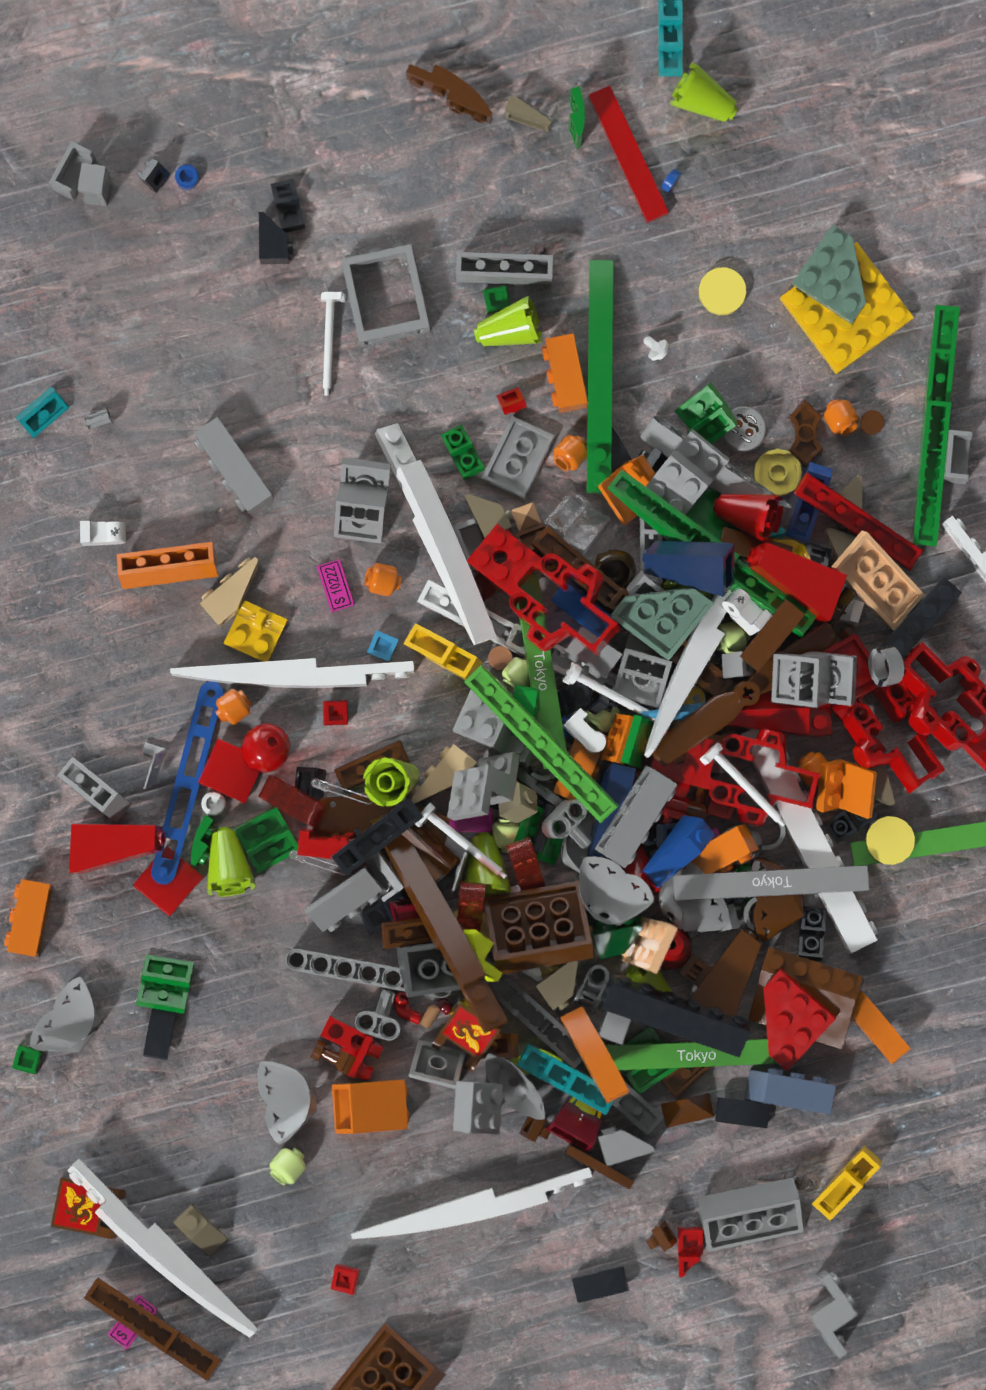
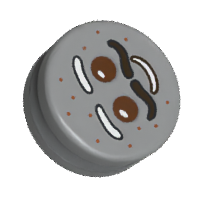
M737 407L731 410L738 423L737 426L721 438L730 450L736 453H749L757 449L762 443L766 434V423L762 415L755 409Z

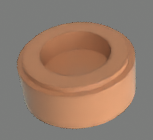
M503 646L493 648L488 656L490 666L497 671H503L512 660L510 650Z

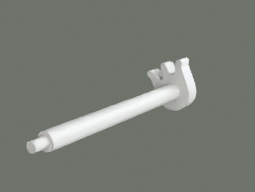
M343 292L321 293V301L326 302L324 396H329V389H331L334 302L345 303L346 295Z
M574 662L571 663V668L567 670V675L562 680L568 685L574 684L577 680L638 714L650 711L582 674V667ZM645 717V718H647V719H649V720H651V721H653V720L655 721V719H656V718Z
M719 743L712 746L700 758L705 765L715 759L776 823L778 822L782 827L786 824L781 819L782 816L720 753L723 747Z
M429 803L421 812L424 817L415 825L420 827L427 820H430L497 876L500 875L504 879L506 878L507 874L502 871L503 869L433 813L436 809L434 805Z

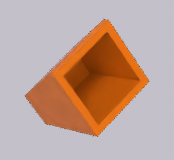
M405 1080L333 1084L332 1098L335 1134H357L408 1129L410 1114L406 1106L408 1088L405 1085Z

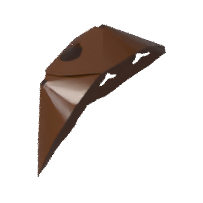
M756 857L752 864L751 872L758 871L761 867L760 863L765 867L761 871L787 869L766 858ZM803 894L756 897L754 924L757 934L763 942L773 938L804 915ZM762 910L767 914L763 920L761 919L763 916ZM763 928L770 930L767 936L766 931H764Z

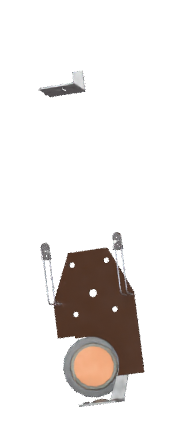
M145 742L142 753L153 756L144 789H147L156 784L166 749ZM319 779L311 781V785L315 788L341 795L321 798L312 827L316 836L330 837L338 832L345 835L347 832H354L356 827L361 829L362 834L371 827L370 821L380 817V815L389 813L401 804L379 806L371 801L366 793L359 794ZM331 785L355 794L342 795L328 790V787ZM332 801L336 803L335 807H331L330 803ZM417 807L420 812L424 810L423 808ZM435 813L449 825V818L447 816ZM427 820L423 826L461 860L459 866L457 864L446 875L415 846L414 848L440 892L447 888L456 876L452 889L454 891L460 885L470 853L430 820ZM292 850L289 853V857L291 859L300 861L301 863H308L344 875L342 873L306 862V858L309 856L297 855L298 851ZM310 857V858H313V859H316V860H319V861H322V862H325V863H328V864L337 866V865H335V864H332V863H329V862H326V861H323V860H320V859H317V858H314V857ZM364 862L350 874H355L367 864Z

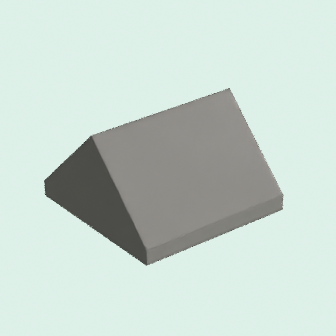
M418 1040L409 1077L456 1089V1081H459L466 1051L442 1046L438 1051L431 1046L432 1043Z

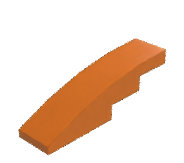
M861 990L852 1020L861 1028L870 1041L876 1045L889 1063L893 1064L911 1048Z
M583 1007L560 1017L573 1040L575 1048L583 1059L586 1069L606 1102L609 1103L629 1093V1089Z

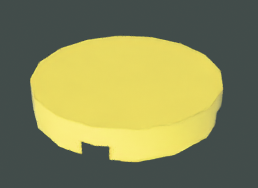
M726 267L715 268L707 272L702 278L698 289L699 299L710 313L719 316L729 315L742 306L746 296V284L742 276L735 270Z
M774 449L760 456L755 464L753 475L755 481L774 494L783 497L796 489L801 481L802 469L800 462L792 453L787 450Z
M887 816L880 818L870 826L866 833L868 853L874 860L882 864L894 865L901 863L911 855L914 849L915 836L913 830L906 821L898 817Z

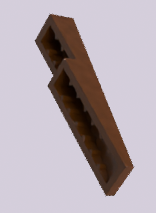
M97 1277L84 1297L85 1300L206 1381H210L223 1361L99 1277Z

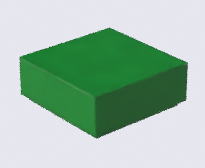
M507 285L483 289L487 314L497 313L510 305Z
M18 1044L12 1068L36 1075L43 1051Z

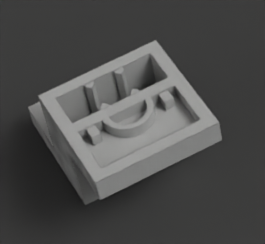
M692 429L646 487L686 515L730 459Z
M343 458L340 486L336 500L334 537L373 543L382 542L391 464Z
M630 632L613 691L635 703L659 709L672 661L665 660Z
M810 651L802 655L774 653L771 702L816 708L827 703L847 706L855 705L857 656Z
M470 690L452 731L476 741L496 753L514 752L519 754V762L528 765L533 753L518 737L511 736V730Z
M510 752L480 758L477 767L455 771L447 818L455 821L487 815L490 805L513 801L520 755Z
M456 1081L453 1131L476 1134H500L503 1084Z
M822 1270L816 1276L830 1296L808 1310L806 1314L833 1354L840 1359L847 1354L844 1349L847 1344L836 1330L857 1316L854 1310L857 1308V1305L850 1295L842 1293L840 1288L843 1287V1284L836 1274Z

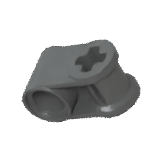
M596 964L589 968L583 983H581L575 995L574 1004L580 1003L591 1008L592 1012H596L609 980V972L606 967ZM602 969L605 972L604 980L601 982L593 981L591 978L593 970ZM583 995L588 996V997H590V998H592V999H594V1000H593V1001H592V1000H589V999L583 997Z

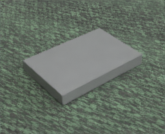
M512 415L481 481L525 501L556 435Z

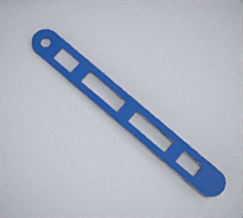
M208 681L199 690L163 825L165 842L166 838L177 840L178 843L173 860L162 857L164 846H162V851L157 852L155 855L151 875L158 884H169L176 876L200 785L197 782L206 763L218 717L215 713L218 710L216 700L223 695V689L217 682ZM209 690H214L215 696L209 697L207 695V692ZM202 706L213 708L209 727L197 724ZM194 736L205 739L195 778L184 775ZM180 787L192 791L182 828L178 829L170 827L178 793Z

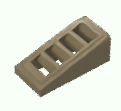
M510 94L505 108V118L550 132V119Z

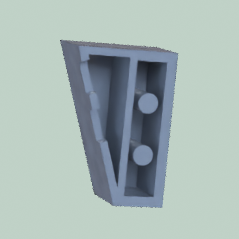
M771 1068L768 1069V1073L749 1070L744 1099L831 1115L836 1085L827 1084L828 1079L813 1076V1080L808 1081L805 1080V1075L792 1072L790 1077L782 1076L783 1071Z

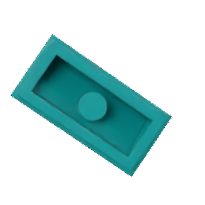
M50 387L19 413L16 419L35 438L70 407L57 391Z

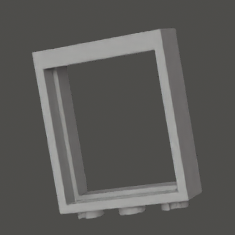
M397 243L392 245L390 249L374 248L369 250L367 254L351 253L346 255L344 259H341L360 347L430 332L411 244ZM406 256L420 319L364 331L350 268Z

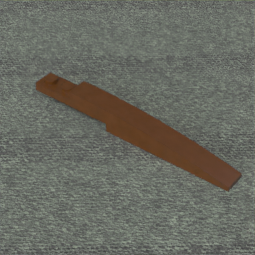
M548 525L531 544L543 556L550 553L556 554L575 569H578L585 563L597 569L604 576L605 580L595 602L608 613L612 614L624 597L630 596L626 589L620 588ZM553 562V564L558 568L559 563ZM575 578L568 579L586 595L588 594L589 588L586 584H582ZM686 640L669 660L672 661L674 667L677 666L687 644ZM708 661L696 684L713 697L725 693L734 681L730 678H723V672Z
M385 815L370 821L371 826ZM401 834L385 846L384 850L436 949H440L484 1034L506 1024L508 1020L485 979L486 973L468 939L413 844Z

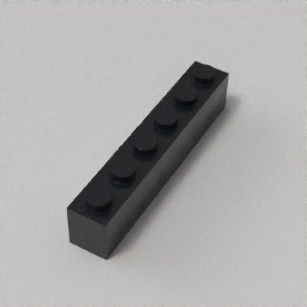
M611 974L601 997L602 1010L739 1058L751 1033L749 1022L739 1015L731 1016L725 1014L719 1008L702 1006L696 1000L682 999L671 991L663 992L657 990L648 983L640 984L621 974L618 976Z

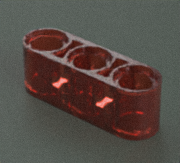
M270 774L258 795L264 801L313 828L317 827L327 807L324 803Z
M528 837L506 845L521 891L545 887L530 838Z
M461 881L457 921L462 930H477L480 933L486 884Z

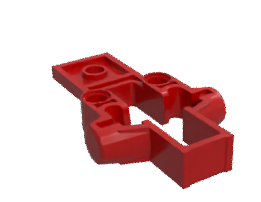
M498 524L495 525L467 560L469 565L511 596L509 602L511 609L530 626L526 635L527 639L541 651L547 652L565 638L572 636L599 657L601 651L612 637L621 630L614 620L594 606L605 578L597 569L587 563L575 569L556 554L550 553L541 558ZM505 552L507 553L506 561L501 564L496 563V554ZM553 562L559 563L555 571H547L549 564ZM535 570L540 571L565 592L569 588L567 581L570 578H575L588 586L586 599L582 597L581 603L609 625L594 644L586 640L565 622L560 624L562 628L552 634L536 622L537 617L541 615L546 616L549 611L521 589V586ZM527 600L528 604L524 609H517L518 602Z
M856 633L824 651L825 653L857 656L855 705L849 706L850 710L844 715L843 723L857 744L853 749V756L859 766L870 769L889 764L909 794L945 771L926 742V739L931 734L925 736L918 733L907 742L928 773L920 779L897 747L889 753L883 754L881 749L873 753L871 748L876 742L872 737L880 734L883 726L871 708L864 704L862 699L869 694H874L893 723L903 720L905 716L909 719L916 699L902 682L885 687L875 684L868 668L870 653ZM928 705L937 714L934 708Z
M921 642L913 647L903 660L904 676L901 682L916 697L909 717L910 726L921 735L932 734L950 751H956L962 747L986 771V685L979 679L981 674L980 665L973 658L962 656L946 666L924 642ZM915 659L939 683L959 673L964 675L958 683L966 691H963L956 700L972 717L982 722L983 727L977 734L955 711H947L940 718L928 706L930 699L937 693L910 667V664Z
M766 728L760 729L755 739L737 734H728L721 742L705 739L685 753L686 759L681 764H676L672 761L664 766L653 756L652 769L670 780L709 789L710 798L714 802L738 808V820L740 822L758 827L764 826L769 815L761 808H755L740 802V795L747 792L739 785L710 778L714 759L705 765L700 758L712 746L719 743L723 747L720 752L721 754L755 762L756 758L751 753L753 746L760 745L776 749L778 751L779 763L775 762L774 767L812 777L805 802L768 793L767 798H770L768 803L773 808L779 800L812 809L817 782L821 775L817 772L787 765L786 735L782 732ZM667 729L664 735L671 731V729ZM729 738H736L739 742V747L734 752H729L725 747V743ZM719 785L725 786L727 789V795L723 799H717L713 794L714 789Z

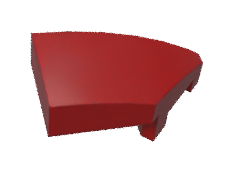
M678 1227L679 1278H682L695 1263L697 1264L701 1260V1255L703 1254L702 1227Z

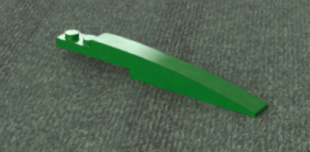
M589 260L587 493H602L598 486L611 475L613 260Z
M935 305L914 515L913 544L937 546L960 311V307Z
M624 470L619 472L607 488L667 541L722 543ZM734 551V584L729 590L731 592L735 588L744 590L762 610L767 609L772 615L787 599L805 614L792 630V632L802 638L817 616L738 559L740 555Z

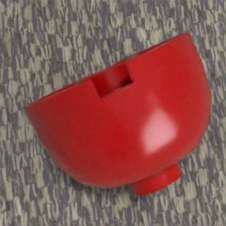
M269 723L257 725L248 731L241 745L243 760L250 768L262 771V773L274 772L286 763L291 750V743L286 732L277 725Z

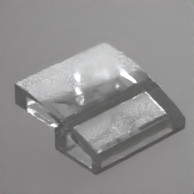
M570 490L545 520L544 526L548 525L584 556L610 525L611 518L592 508L590 500Z

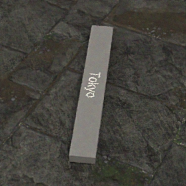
M867 866L676 875L673 876L674 901L868 891L869 880Z

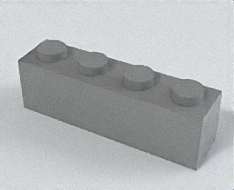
M457 252L456 282L552 285L553 255Z
M218 417L194 432L196 437L194 444L201 454L203 452L208 454L210 457L207 461L214 473L219 471L224 477L221 483L228 493L233 490L237 496L234 501L242 512L246 510L251 515L273 500L272 494Z
M646 766L598 842L595 850L624 868L631 864L636 857L637 848L648 838L650 827L661 817L663 806L674 796L677 784L656 770Z

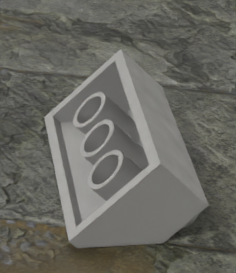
M794 1178L697 1198L707 1252L804 1232L800 1198Z

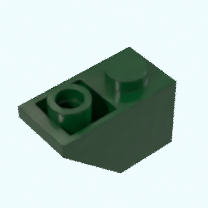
M641 913L621 925L606 924L599 920L593 922V937L600 959L625 954L642 930Z

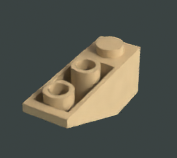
M256 557L252 560L250 558L244 560L238 566L240 568L239 571L234 575L231 573L226 575L220 581L221 586L215 591L210 589L201 597L203 601L200 602V605L220 628L237 615L243 600H245L260 565Z
M453 744L451 748L446 746L438 757L441 761L436 768L432 765L423 776L426 778L425 782L421 787L417 784L408 796L411 797L414 805H417L449 790L453 785L455 771L474 768L477 762Z

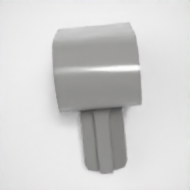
M578 799L563 800L542 823V832L548 838L562 839L570 835L583 849L590 845L592 841L589 834L579 825L587 815V809ZM572 804L575 807V814L573 816L570 814ZM555 822L559 824L558 833H555L553 828Z
M382 990L375 1012L363 1011L356 1016V1028L363 1033L391 1041L396 1039L400 1035L401 1027L398 1021L389 1016L395 993ZM363 1015H369L373 1018L371 1028L364 1029L360 1026V1018ZM388 1022L394 1023L397 1028L395 1035L391 1037L383 1033V1026Z

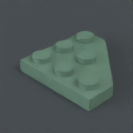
M832 225L792 285L851 325L865 306L866 301L853 238Z
M692 587L630 595L624 597L610 616L669 661L713 606L714 602Z

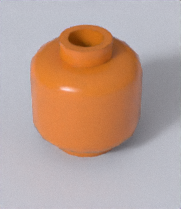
M836 399L827 405L824 420L834 434L846 436L857 429L859 415L849 401H839Z
M565 436L553 450L555 464L564 471H575L587 459L586 441L580 436Z
M375 563L372 567L367 568L364 585L368 587L370 593L389 597L393 594L394 590H399L401 576H398L396 567Z
M230 689L216 700L218 710L215 713L223 723L228 720L230 724L235 725L251 713L250 706L252 703L241 689L239 691Z
M810 751L797 761V768L820 773V764L828 761L822 753ZM798 773L805 784L810 787L812 777Z

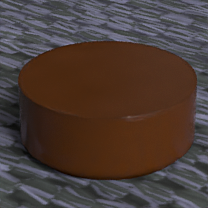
M875 410L865 412L860 419V428L867 435L878 434L884 427L882 414Z

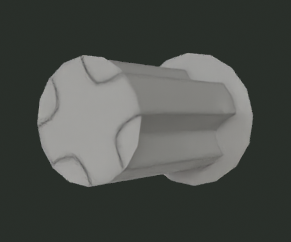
M107 406L104 410L84 417L89 430L110 422L113 424Z

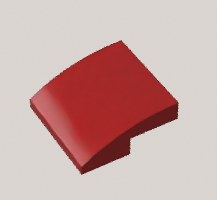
M217 739L197 783L245 804L260 771L252 769L243 760L241 748Z
M166 846L162 857L173 860L175 852ZM181 857L176 876L169 884L162 885L154 881L151 875L153 862L133 884L139 892L169 917L180 907L187 896L204 878Z

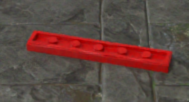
M609 85L588 94L592 107L646 223L648 224L668 215L669 211L611 86Z
M809 473L804 475L793 493L854 535L858 536L862 530L868 532L893 561L911 571L923 552L922 549Z

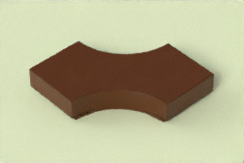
M806 400L788 417L795 430V440L789 452L805 468L823 451L816 438V427L822 415Z

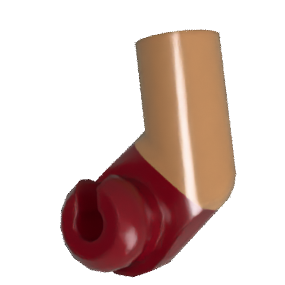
M441 998L427 1008L419 1023L425 1028H430L440 1012L449 1015L454 1007L453 1004L448 1002V999Z

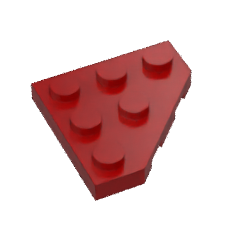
M780 968L764 986L768 1052L771 1058L788 1071L836 1020V1016Z

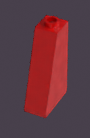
M71 824L69 873L84 874L161 852L162 846L165 844L163 827L157 825Z

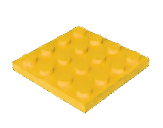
M857 242L854 244L866 304L852 325L796 287H793L780 297L781 302L836 375L914 319L913 315Z

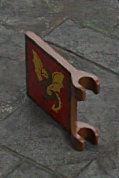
M460 1001L431 1046L439 1051L447 1039L471 1054L464 1068L473 1072L502 1027L484 1034L470 1006Z
M60 1178L51 1227L108 1239L116 1238L117 1234L110 1227L101 1226L102 1219L95 1213L101 1205L94 1203L88 1197V1191L82 1185L75 1184L71 1179ZM107 1187L119 1200L125 1198V1190Z

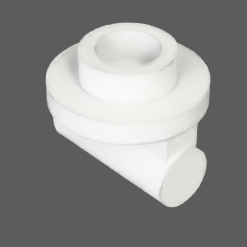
M650 336L644 338V344L651 349L648 356L652 361L661 360L667 355L669 343L666 340L657 342Z

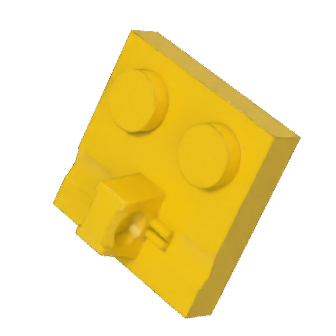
M243 600L223 644L262 662L270 661L288 619Z

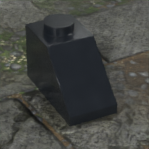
M259 212V260L261 265L289 264V257H294L293 242H289L288 235L264 212Z

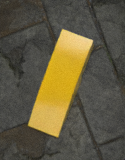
M416 623L403 643L408 648L464 680L483 663L478 657Z
M864 1145L813 1201L812 1205L831 1221L878 1171L882 1161Z

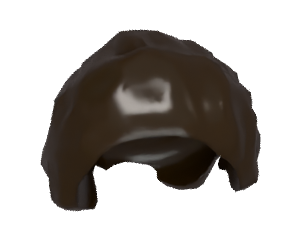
M610 549L599 553L596 557L594 565L620 588L623 587L625 589L633 580L636 574V565L631 554L622 550Z

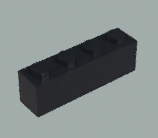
M943 577L880 647H895L903 659L962 592L948 579Z

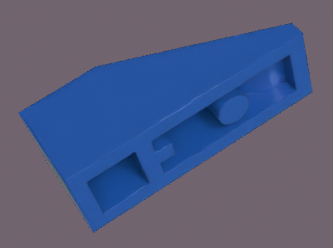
M810 462L806 473L829 486L833 469ZM798 497L785 536L808 543L819 510Z
M567 583L569 588L566 592L559 588L551 601L590 632L600 637L609 625L583 606L580 600L582 597L586 599L587 596L569 583ZM596 603L594 604L595 607L611 618L610 613Z
M683 815L645 866L643 873L656 887H660L701 854L715 833L702 818Z

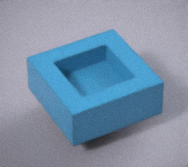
M376 630L367 654L390 663L399 639Z

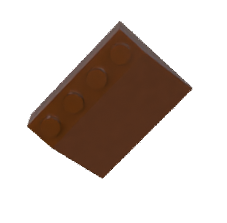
M579 881L483 897L490 941L494 943L492 952L495 968L503 974L594 958L585 906L580 896Z
M769 947L761 969L748 1020L766 1025L764 986L782 968L836 1016V1020L816 1042L842 1050L864 983L863 976Z
M385 1323L332 1390H434L446 1374Z

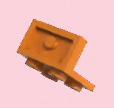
M644 455L625 462L598 486L622 525L629 524L637 514L607 488L621 470H624L646 486L656 473Z
M615 713L601 760L630 767L621 762L633 716ZM636 769V773H642L641 770Z
M842 759L820 764L821 775L818 784L816 810L824 813L840 808L867 819L872 818L877 773Z

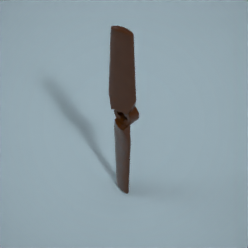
M824 622L778 653L802 655L810 651L822 652L836 641L835 631L828 622ZM773 656L759 672L755 670L747 681L738 683L733 691L713 696L664 735L652 753L655 759L664 766L733 722L745 705H753L759 700L760 694L772 691ZM743 688L751 689L749 693L750 699L742 697L744 694Z

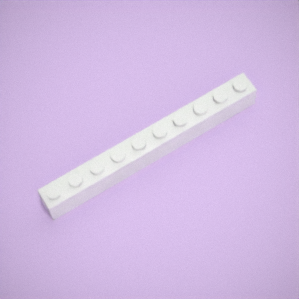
M751 729L741 734V736L755 739L760 730ZM760 745L752 747L751 753L756 757L753 766L767 794L771 793L805 802L808 793L806 790H801L798 784L801 781L798 773L774 767L775 762L779 763L778 751ZM777 801L774 808L786 823V832L805 869L845 867L839 855L835 857L831 849L834 845L830 836L823 834L820 828L823 823L817 812L813 813L811 808ZM853 892L818 893L848 954L877 941L875 935L878 934V931L872 921H867L864 915L867 912L866 907L861 899H856Z

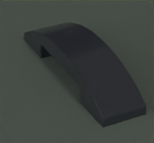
M407 798L362 834L333 854L331 858L346 877L424 816L411 799Z

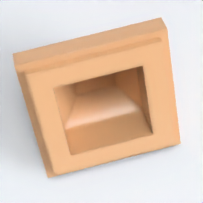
M533 502L511 510L518 531L541 523Z

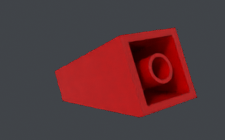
M768 542L751 548L746 560L749 562V568L817 616L814 622L831 621L847 578L846 574Z

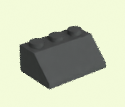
M433 942L396 947L399 971L407 997L461 990L440 949L437 950Z

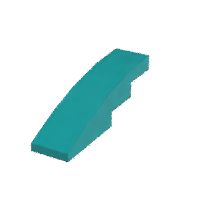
M658 0L659 77H682L683 75L682 0Z
M527 1044L516 1066L605 1115L613 1101L606 1102L592 1078L530 1044Z

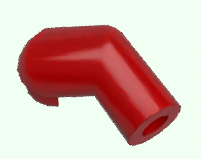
M397 993L393 1002L397 1016L419 1024L423 1013L411 1009L406 993Z

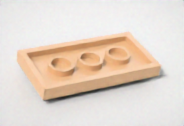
M863 530L831 566L834 570L847 575L845 582L881 621L893 631L925 595L870 534Z
M641 916L642 930L625 954H622L620 960L657 974L678 928L668 923Z

